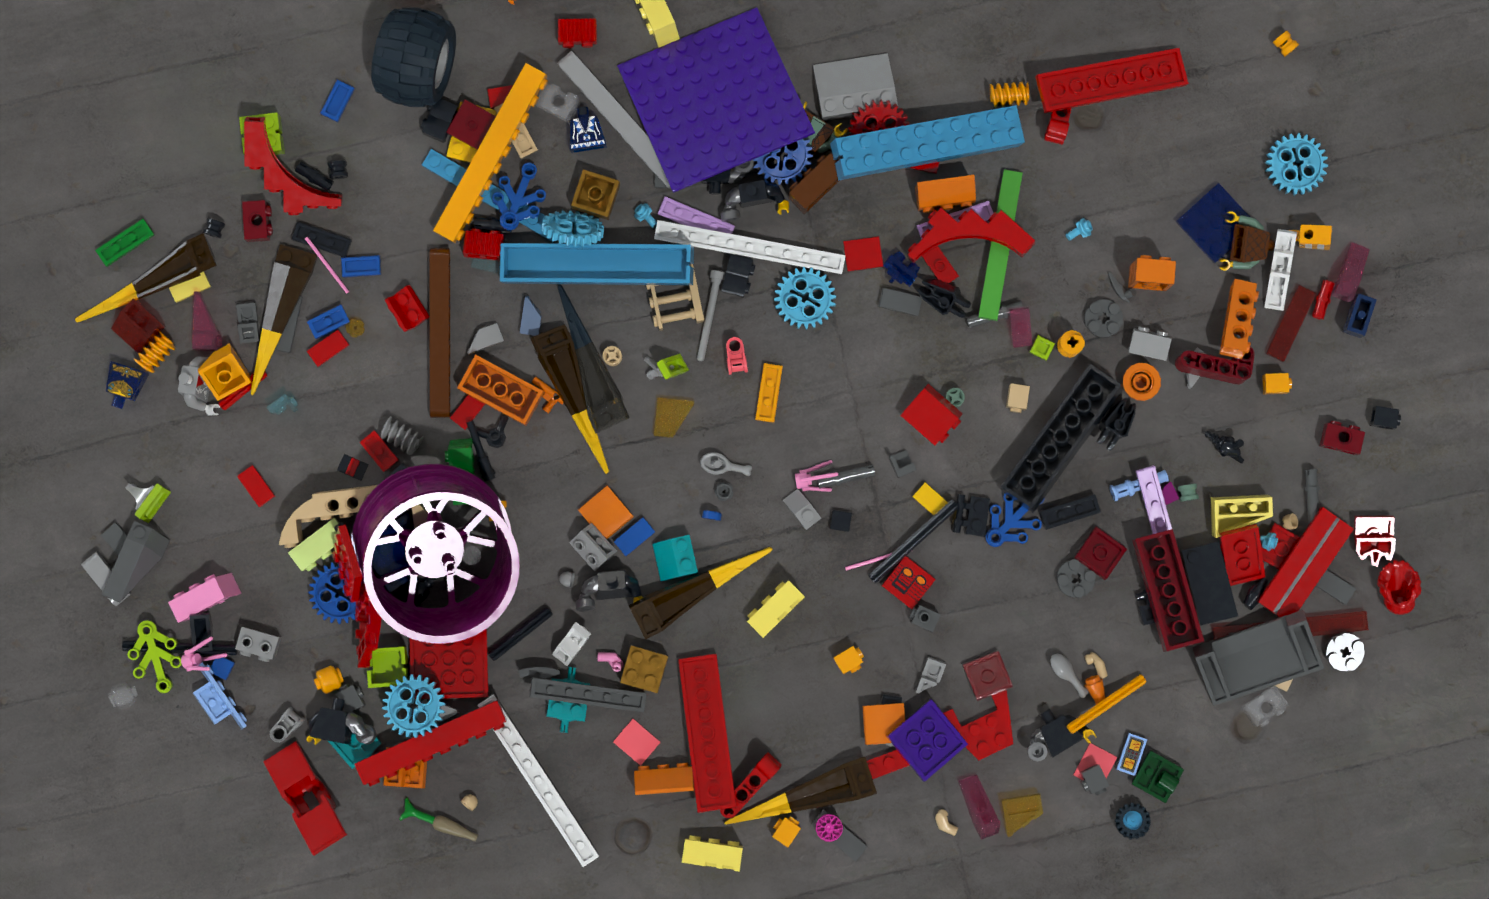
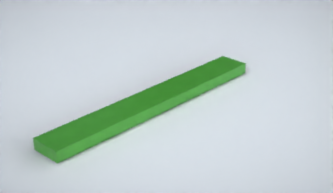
M1004 170L996 213L1002 210L1015 221L1023 173ZM992 241L978 318L997 321L1010 249Z

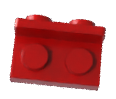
M410 285L405 286L395 295L385 299L388 309L393 313L398 321V325L404 332L415 329L430 317Z

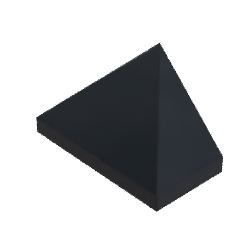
M209 613L189 615L193 647L205 639L213 637V624ZM213 640L194 652L213 651Z

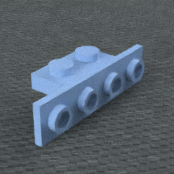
M203 662L198 665V666L209 667L208 664H207V665H204ZM212 669L201 671L208 683L193 692V695L214 725L231 714L240 728L244 729L247 726L245 724L247 722L246 718L241 712L237 713L234 708L236 704L230 696L226 697L223 693L225 689L219 680L215 681L212 677L214 674Z

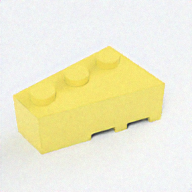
M634 0L636 5L640 3L641 8L639 11L643 20H647V29L650 35L653 34L659 48L680 39L675 21L665 0Z
M1270 495L1211 497L1212 536L1218 538L1221 532L1252 525L1273 516V502Z
M782 581L775 588L777 592L772 597L768 595L761 602L763 606L759 610L755 608L747 616L749 618L747 622L762 638L805 598L790 581L786 583Z
M689 835V839L685 838L682 863L711 866L719 869H733L740 872L743 846H739V842L728 841L727 844L720 843V839L709 838L708 841H702L699 836Z

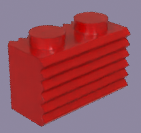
M558 19L559 45H562L563 48H573L574 45L592 48L593 44H597L596 19Z
M480 229L467 230L463 247L464 257L500 261L501 243L505 242L504 235L499 231L484 233Z

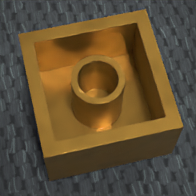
M583 169L571 204L572 209L609 220L620 187V181Z
M631 645L620 683L658 693L668 656Z

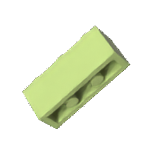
M336 518L330 520L288 552L301 571L307 570L309 572L317 566L316 561L320 558L325 560L333 554L331 550L334 548V543H336L335 534H337L334 527L339 523Z

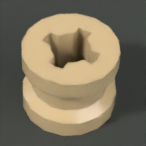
M615 346L607 347L603 352L604 362L609 366H617L622 360L619 348Z

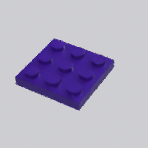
M932 699L887 736L923 782L968 745Z

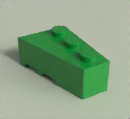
M472 438L450 440L448 451H445V462H449L450 466L461 468L476 476ZM453 501V505L466 504L459 501Z

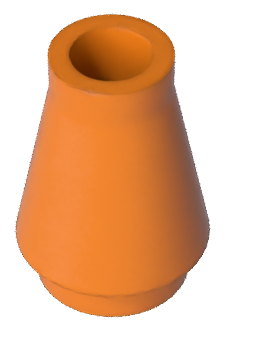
M1099 675L1085 679V687L1097 705L1106 698L1103 679H1100Z

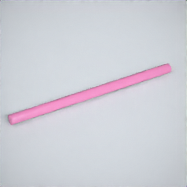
M306 237L305 240L307 241V243L310 245V247L313 249L316 255L320 258V260L323 262V264L326 266V268L329 270L332 276L336 279V281L339 283V285L342 287L345 293H349V290L346 288V286L343 284V282L340 280L337 274L333 271V269L330 267V265L327 263V261L324 259V257L321 255L318 249L314 246L311 240L308 237Z
M892 553L847 566L845 569L847 571L887 559Z

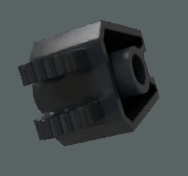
M925 278L922 281V284L929 289L921 286L917 291L925 302L942 315L951 312L958 317H965L966 313L955 306V303L969 308L971 302L960 296L959 287L932 278Z
M1124 398L1115 404L1099 423V428L1102 432L1097 439V443L1102 444L1107 435L1112 438L1107 444L1106 449L1110 451L1114 448L1118 439L1128 436L1135 417V403L1130 404L1127 410L1124 411L1128 398Z

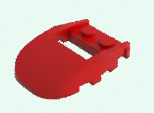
M361 583L359 600L356 601L355 621H359V629L355 631V638L360 640L359 646L356 647V654L358 655L357 668L370 667L372 651L378 649L382 620L369 599L365 583Z

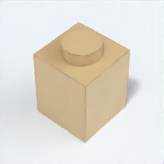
M1012 383L1009 385L1006 408H1010V412L1021 413L1022 410L1025 411L1027 409L1030 386Z

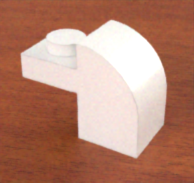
M575 622L552 655L568 666L587 642L591 633L584 626Z

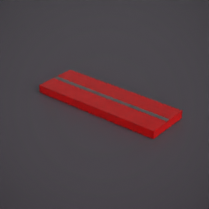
M1321 507L1257 602L1279 618L1298 612L1354 528L1326 508Z

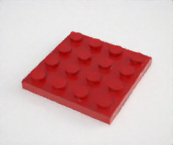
M487 628L473 637L453 643H427L410 638V676L413 674L415 680H417V677L422 675V681L426 677L430 678L429 684L436 682L434 689L441 688L438 695H444V698L489 697ZM418 689L415 691V699L419 693ZM425 693L421 699H430V695Z

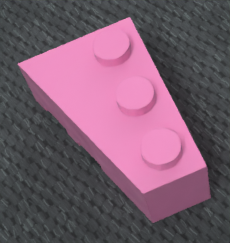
M232 573L217 577L213 574L204 579L205 583L201 585L196 583L190 586V591L186 593L182 591L173 596L174 599L168 603L177 622L187 621L190 619V614H201L209 610V608L225 602L226 599L241 594Z

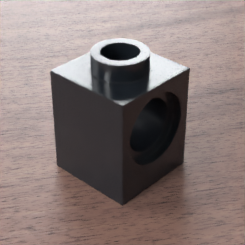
M1381 406L1372 408L1370 426L1393 430L1400 425L1401 415L1399 414V409Z

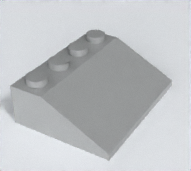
M888 53L813 65L822 121L852 117L853 113L860 114L858 108L865 109V103L872 106V100L879 104L880 99H882L884 105L889 100L891 107L895 103L898 106Z

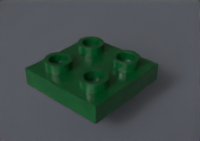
M1149 750L1131 784L1166 803L1176 789L1184 769Z

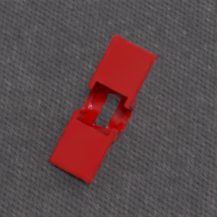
M297 741L263 761L280 795L293 809L292 817L312 855L315 856L347 835L334 811L336 805L332 796L312 770ZM306 790L308 793L312 791L320 805L310 810L306 801L302 798Z

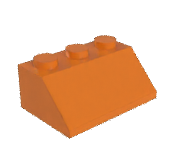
M967 175L917 182L915 193L918 211L923 210V213L933 212L935 208L950 210L953 209V206L960 205L961 208L971 207L972 203L976 201L975 176Z
M677 763V767L669 768V764L657 765L658 769H650V766H638V770L634 771L635 795L694 791L692 766H688V763Z

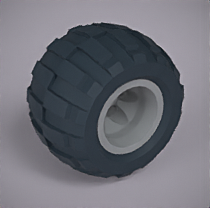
M402 8L391 11L382 23L374 48L371 78L375 91L378 94H382L385 99L399 105L408 107L435 105L442 98L446 90L455 57L456 32L451 21H447L443 16L433 11L421 8Z

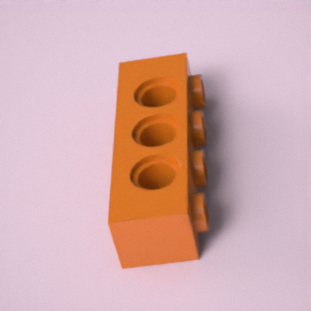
M1234 279L1230 287L1219 354L1242 359L1244 354L1249 352L1251 342H1248V337L1252 335L1253 331L1251 319H1254L1256 308H1253L1254 302H1257L1259 291H1256L1257 283ZM1237 317L1242 318L1243 321H1239ZM1234 334L1239 335L1241 338L1235 337Z

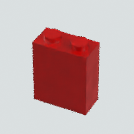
M927 384L900 416L935 446L939 441L943 443L949 436L947 432L950 428L955 429L961 423L959 418L963 413L931 385Z

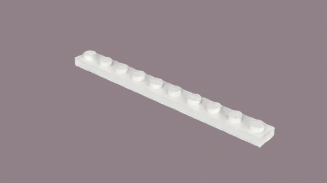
M657 220L654 239L692 245L699 248L838 274L843 272L846 256Z
M493 694L477 706L480 708L496 701L497 698ZM503 709L507 722L504 723L505 727L494 732L582 867L586 866L598 858L599 854Z

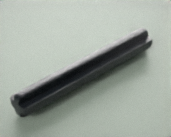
M548 607L541 610L488 653L489 657L493 661L501 657L553 615Z

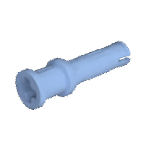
M1165 470L1157 473L1160 483L1169 481ZM1138 479L1134 481L1125 480L1122 484L1109 486L1111 496L1115 502L1119 498L1128 495L1131 497L1135 492L1141 490Z

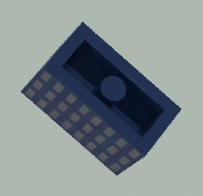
M1359 293L1355 295L1342 332L1358 338L1364 337L1377 299Z

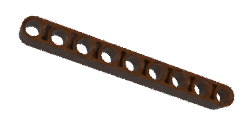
M430 248V418H450V248Z

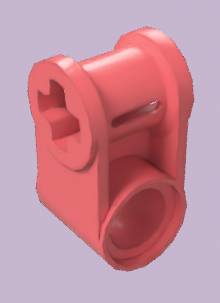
M732 337L726 343L729 375H732V372L740 371L747 373L748 368L743 342L738 337ZM732 341L739 342L740 349L738 351H732L729 348V344Z

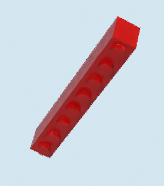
M496 700L446 722L438 728H433L432 733L426 731L425 736L419 734L417 738H410L354 765L363 785L369 784V786H373L380 782L379 778L387 776V779L398 774L397 770L399 769L409 770L416 766L415 762L417 761L427 762L434 758L433 754L440 752L442 755L451 751L450 747L458 744L459 747L469 743L468 739L473 736L478 739L487 735L486 731L491 728L496 731L505 727L504 723L507 722V718L499 700Z

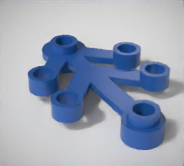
M525 163L522 166L521 175L523 177L516 195L510 185L509 177L502 176L499 178L498 185L504 189L511 203V208L508 210L503 201L504 196L500 192L493 194L492 202L498 206L502 214L500 224L506 230L517 228L519 221L529 217L535 219L539 216L540 209L535 205L530 206L526 211L517 213L520 207L535 201L543 202L546 198V192L542 189H538L535 193L523 197L529 181L535 178L537 168L533 163ZM530 171L532 174L527 175L525 172ZM505 180L507 181V184L504 185L501 183V181ZM537 194H542L544 197L539 198ZM495 197H500L501 200L497 201ZM535 210L537 213L532 214L530 211ZM506 220H512L513 223L509 224Z
M1004 494L1005 523L1000 528L999 515L1001 507L999 505H992L989 509L992 520L991 529L986 533V542L992 547L1001 546L1004 541L1018 542L1020 544L1028 541V535L1025 532H1020L1017 535L1005 534L1010 528H1031L1036 531L1042 527V522L1039 519L1032 521L1019 520L1029 510L1021 506L1013 514L1014 500L1008 501L1006 494ZM993 507L999 509L998 514L992 512ZM1034 521L1039 522L1038 528L1033 527L1032 523ZM993 534L998 535L999 539L997 541L992 540ZM1021 534L1026 537L1023 542L1019 540V535Z

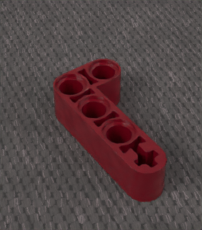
M1251 346L1249 352L1244 354L1246 359L1232 357V360L1194 351H1184L1176 358L1175 367L1180 372L1240 385L1252 375L1255 354ZM1201 362L1207 365V369L1202 367ZM1219 366L1225 369V373L1221 372ZM1238 371H1241L1244 377H1241L1238 374Z

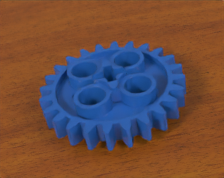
M810 139L796 141L797 147L795 149H789L787 145L784 146V152L787 155H783L782 170H779L780 157L779 154H776L780 152L781 148L753 159V161H757L754 164V168L760 167L758 174L765 173L764 180L771 177V183L778 179L779 185L782 180H785L786 184H788L790 178L796 182L795 176L798 175L802 178L801 171L806 172L808 170L805 164L811 165L807 158L813 157V154L808 153V151L812 150V146H806ZM775 158L777 160L776 165L769 167L766 164L767 159ZM788 159L796 161V165L793 168L785 166Z
M332 562L330 569L324 565L325 572L317 571L320 575L319 578L312 577L316 583L309 584L314 588L313 591L308 592L314 595L309 601L316 603L312 609L319 608L317 615L324 613L323 620L330 617V623H333L335 619H337L338 624L342 623V619L349 623V617L355 620L356 602L351 603L350 600L343 596L337 597L338 593L325 586L328 583L334 588L341 590L343 585H345L343 579L340 584H333L332 577L338 574V568L340 567L339 564L336 567ZM325 591H329L332 594L331 600L328 602L322 599V594ZM345 600L348 603V609L342 612L339 609V603Z

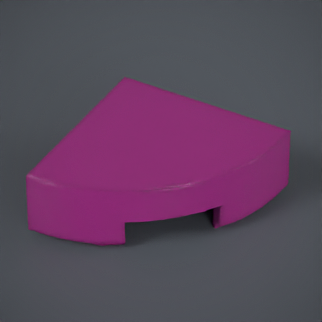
M1172 482L1167 483L1162 489L1165 505L1179 499Z

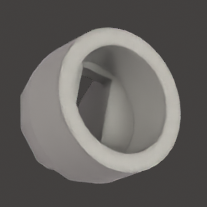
M563 572L559 577L560 583L565 587L571 588L575 573Z

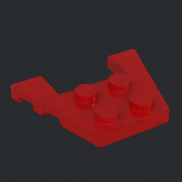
M1007 690L991 695L997 710L962 727L953 709L943 713L967 742L966 748L978 761L1013 745Z

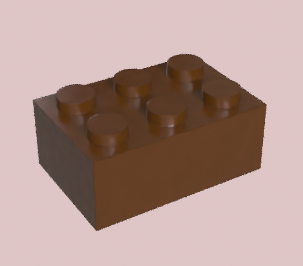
M831 153L828 156L824 154L817 161L818 164L814 169L809 168L803 174L804 177L800 183L796 181L789 188L788 199L804 215L839 182L835 163L838 160H834Z

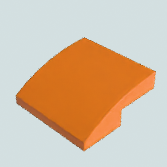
M608 486L578 509L589 524L592 523L606 539L634 517Z
M904 703L862 706L865 745L891 743L887 736L905 721Z
M417 761L415 762V767L406 771L404 768L397 770V775L388 779L387 776H384L383 786L425 788L427 762Z

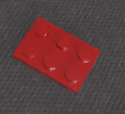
M1257 524L1219 533L1222 555L1230 586L1265 578L1259 527Z

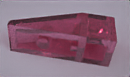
M1353 242L1351 243L1331 296L1346 302L1354 299L1370 249Z
M194 291L192 349L195 351H217L222 345V336L219 335V331L202 294Z
M977 774L960 780L959 784L980 839L998 834L1000 821Z

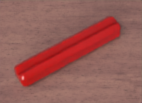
M264 372L261 381L267 377L266 372ZM254 373L250 376L251 383L218 402L223 410H227L251 390Z

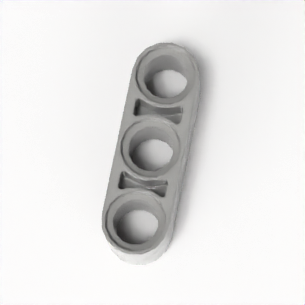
M96 551L82 562L81 565L103 592L113 569ZM131 592L122 601L129 597ZM108 598L113 605L117 606L120 604L119 602Z

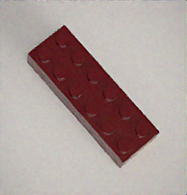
M1173 529L1132 540L1163 652L1204 642Z

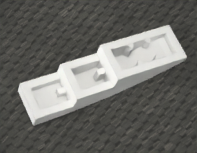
M1282 229L1277 231L1264 308L1284 310L1297 236L1295 231Z

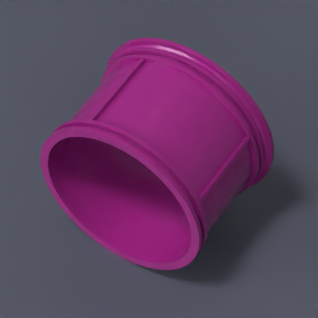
M423 464L403 469L378 484L366 497L356 515L351 542L362 573L361 582L365 583L367 594L377 613L397 632L421 642L453 643L473 637L484 631L502 615L509 605L519 578L520 563L517 545L502 502L484 481L461 468L443 464ZM438 500L435 506H431L429 501ZM448 500L463 502L479 509L459 529H455L452 525L444 522L440 515ZM423 503L427 511L426 521L419 524L413 530L402 528L395 520L405 510ZM488 515L495 524L498 539L470 534V532ZM389 524L396 530V533L382 535ZM400 541L405 547V555L409 564L376 578L372 570V558L375 547ZM466 541L494 547L497 550L494 566L487 579H483L458 567L463 557ZM410 575L406 603L393 597L383 587L385 584ZM417 575L428 578H439L447 575L449 602L446 607L420 608L415 606L414 597ZM457 575L478 584L480 588L468 598L456 603L453 576Z

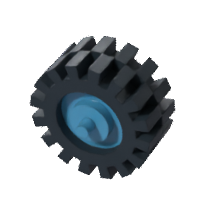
M1138 803L1125 804L1116 814V828L1123 837L1131 840L1139 839V837L1145 836L1146 832L1149 831L1151 820L1149 812H1147L1144 806L1142 807Z

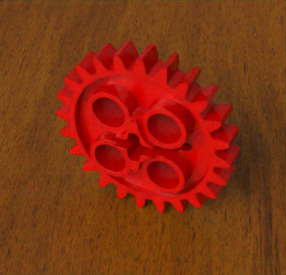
M880 99L879 104L872 100V106L865 103V109L859 107L860 114L853 113L856 120H850V124L853 126L848 127L851 132L849 136L878 131L879 128L884 130L910 125V122L906 121L908 117L907 114H903L902 108L897 110L898 106L896 103L891 107L889 100L884 105L882 99ZM869 118L875 119L872 124H867L866 121ZM889 118L894 119L892 124H886L885 121Z

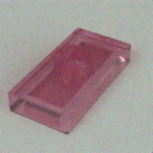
M1029 308L1009 309L1013 347L1031 346L1032 334Z

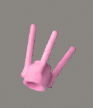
M832 460L805 470H799L800 473L795 474L797 489L831 492V488L823 487L819 489V487L809 485H812L813 480L838 476L837 472L811 476V474L807 473L831 464Z
M209 637L193 648L185 650V654L181 657V663L187 671H209L210 667L198 665L203 661L227 657V653L201 657L199 653L194 652L213 640V637Z

